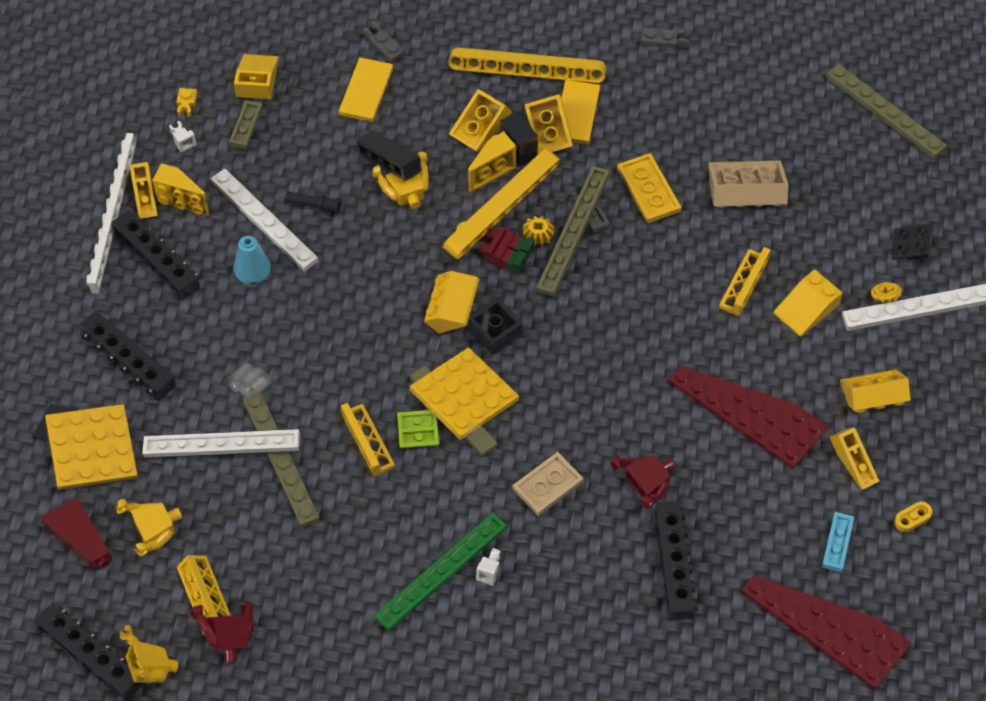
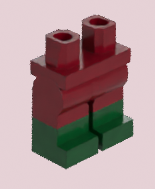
M502 226L499 230L489 228L486 239L492 242L489 244L481 241L478 246V252L486 256V262H492L494 265L519 276L534 250L535 239L529 236L526 239L510 230H506Z

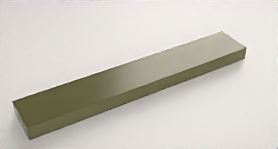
M424 365L410 375V380L415 383L431 371ZM482 426L464 437L482 457L498 447V443Z

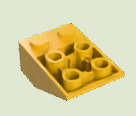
M244 54L236 70L234 80L236 97L271 100L279 56Z
M161 163L152 180L157 202L208 216L209 211L205 192L179 168Z

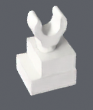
M177 121V128H173L172 125H169L173 134L174 142L182 153L196 146L197 143L192 130L187 132L182 127L181 122Z
M493 548L489 558H482L476 571L477 581L491 586L494 585L499 571L500 550Z

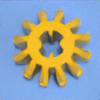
M534 215L533 220L528 218L527 223L523 225V237L526 239L528 236L534 238L535 246L540 244L542 247L543 243L549 244L550 239L554 236L553 224H550L549 219L544 220L543 216L537 218Z

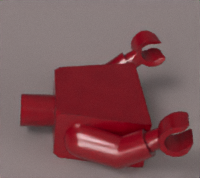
M616 455L610 463L614 471L620 467L625 468V477L641 496V499L644 500L639 502V504L645 509H649L654 503L662 499L670 488L669 472L675 469L674 463L670 459L661 463L656 456L621 459L619 455Z
M243 601L244 605H241L242 615L206 618V616H203L202 605L194 606L190 612L192 619L197 618V623L212 650H224L225 662L237 661L236 649L247 648L255 626L252 614L254 605L251 602Z

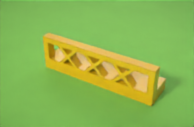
M763 247L761 253L748 249L719 304L720 309L737 316L741 315L769 261L770 249ZM750 256L757 259L755 264L750 265L748 261ZM749 270L748 278L743 279L741 273ZM742 284L741 291L736 293L734 286ZM735 299L734 307L725 304L726 301Z
M348 403L341 405L342 417L372 475L377 476L395 468V464L364 405L360 404L353 408H350ZM361 411L363 414L362 421L356 420L354 414ZM362 427L371 429L370 436L364 435ZM370 442L379 444L380 447L377 452L372 450ZM378 458L387 459L389 464L380 467Z
M187 555L177 566V570L192 607L202 605L203 616H206V618L217 617V612L222 616H229L230 612L207 556ZM196 562H201L204 570L198 567ZM203 578L210 583L211 587L204 583ZM210 595L217 600L218 604L211 600Z

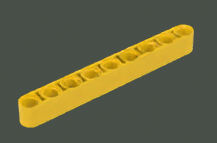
M454 48L448 61L449 66L454 70L592 83L602 82L606 73L605 63L599 60L469 48Z
M545 148L446 240L443 248L457 260L461 258L487 233L489 228H493L558 166L561 159Z

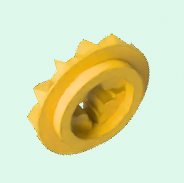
M885 282L873 287L871 296L877 302L890 303L892 300L896 301L897 298L901 297L902 289L895 283Z

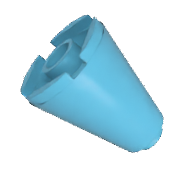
M245 236L238 243L233 267L235 276L245 284H250V282L261 283L270 274V260L254 237Z

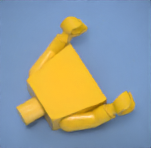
M417 152L421 159L422 171L407 181H403L391 173L385 175L384 178L379 165L375 166L372 170V175L374 178L377 177V182L382 191L401 206L409 204L411 209H417L421 206L419 200L424 199V192L428 190L429 183L428 165H426L427 154L425 152Z
M120 499L116 506L117 514H122L125 511H129L132 514L144 542L136 544L137 548L134 549L139 556H144L150 551L158 550L172 538V535L175 534L172 523L182 519L178 508L167 512L163 503L127 504L125 499Z
M130 625L125 626V631H128L127 633L119 631L120 639L128 640L127 643L130 645L125 657L134 682H164L168 672L175 673L177 671L178 661L168 659L166 650L163 647L140 642L135 635H132Z

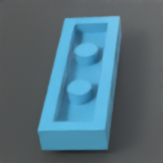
M838 512L834 513L822 568L842 573L855 516Z

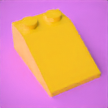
M477 89L449 135L478 152L499 131L500 120L510 116L512 111L506 105Z
M559 94L524 104L529 124L538 135V154L545 148L553 153L573 147L563 99Z
M504 132L492 136L468 168L470 193L516 168V146Z
M814 269L799 282L775 309L773 314L798 336L802 337L840 305L843 292Z

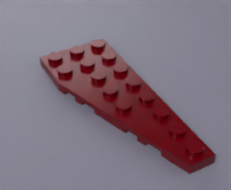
M682 366L676 370L668 381L672 386L791 469H794L829 428L828 425L797 404Z
M753 575L741 589L743 595L873 690L877 689L912 644V642L878 618Z

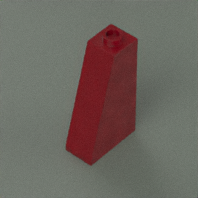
M77 497L41 516L45 528L95 571L99 568H105L113 561L110 551Z

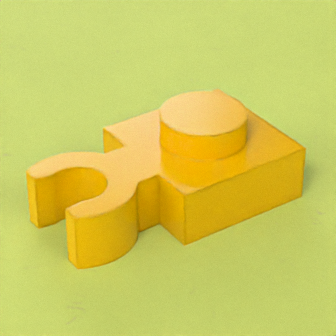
M179 88L177 97L179 117H181V113L187 111L188 117L191 116L190 107L195 108L198 95L197 89Z

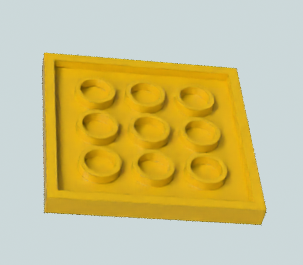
M469 347L410 386V391L459 440H462L519 401V395Z
M124 404L45 415L58 490L137 478Z

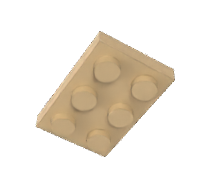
M557 452L512 485V489L539 516L582 484L584 478Z

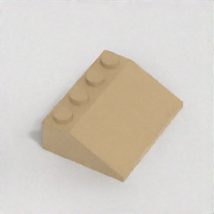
M781 161L708 163L711 196L714 206L720 208L727 206L744 207L745 205L761 207L763 205L781 206L782 204H787L788 181Z

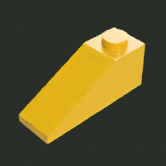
M148 162L129 165L139 217L145 219L158 216Z
M855 427L844 429L829 437L837 455L861 490L879 482Z

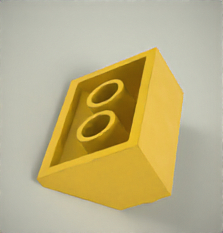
M454 271L439 274L435 280V286L424 322L439 334L466 326L479 278Z
M896 369L840 379L848 406L855 412H865L868 408L873 407L875 409H882L889 404L903 405L906 401H911L909 380Z

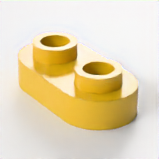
M917 502L896 515L895 527L901 532H909L929 521L932 515V508L926 502Z

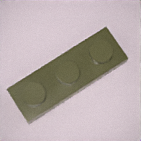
M245 100L230 137L229 146L247 150L263 109L262 103Z

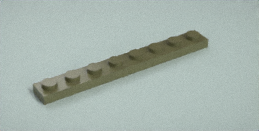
M837 64L827 72V79L931 158H937L946 150L947 145L840 64Z
M592 166L536 287L538 292L551 296L556 295L610 176L609 170Z
M261 392L243 399V403L256 431L278 430ZM266 452L300 527L303 528L320 521L289 452Z

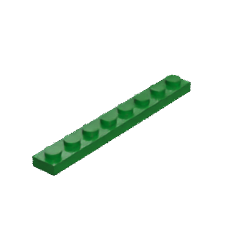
M494 513L490 514L374 615V618L389 632L507 529V525Z

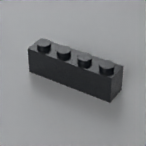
M373 130L356 140L360 156L379 165L403 181H407L422 171L421 159L417 154L412 153L405 147L396 144L394 141Z

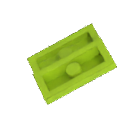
M430 410L397 413L400 449L439 446L437 417Z

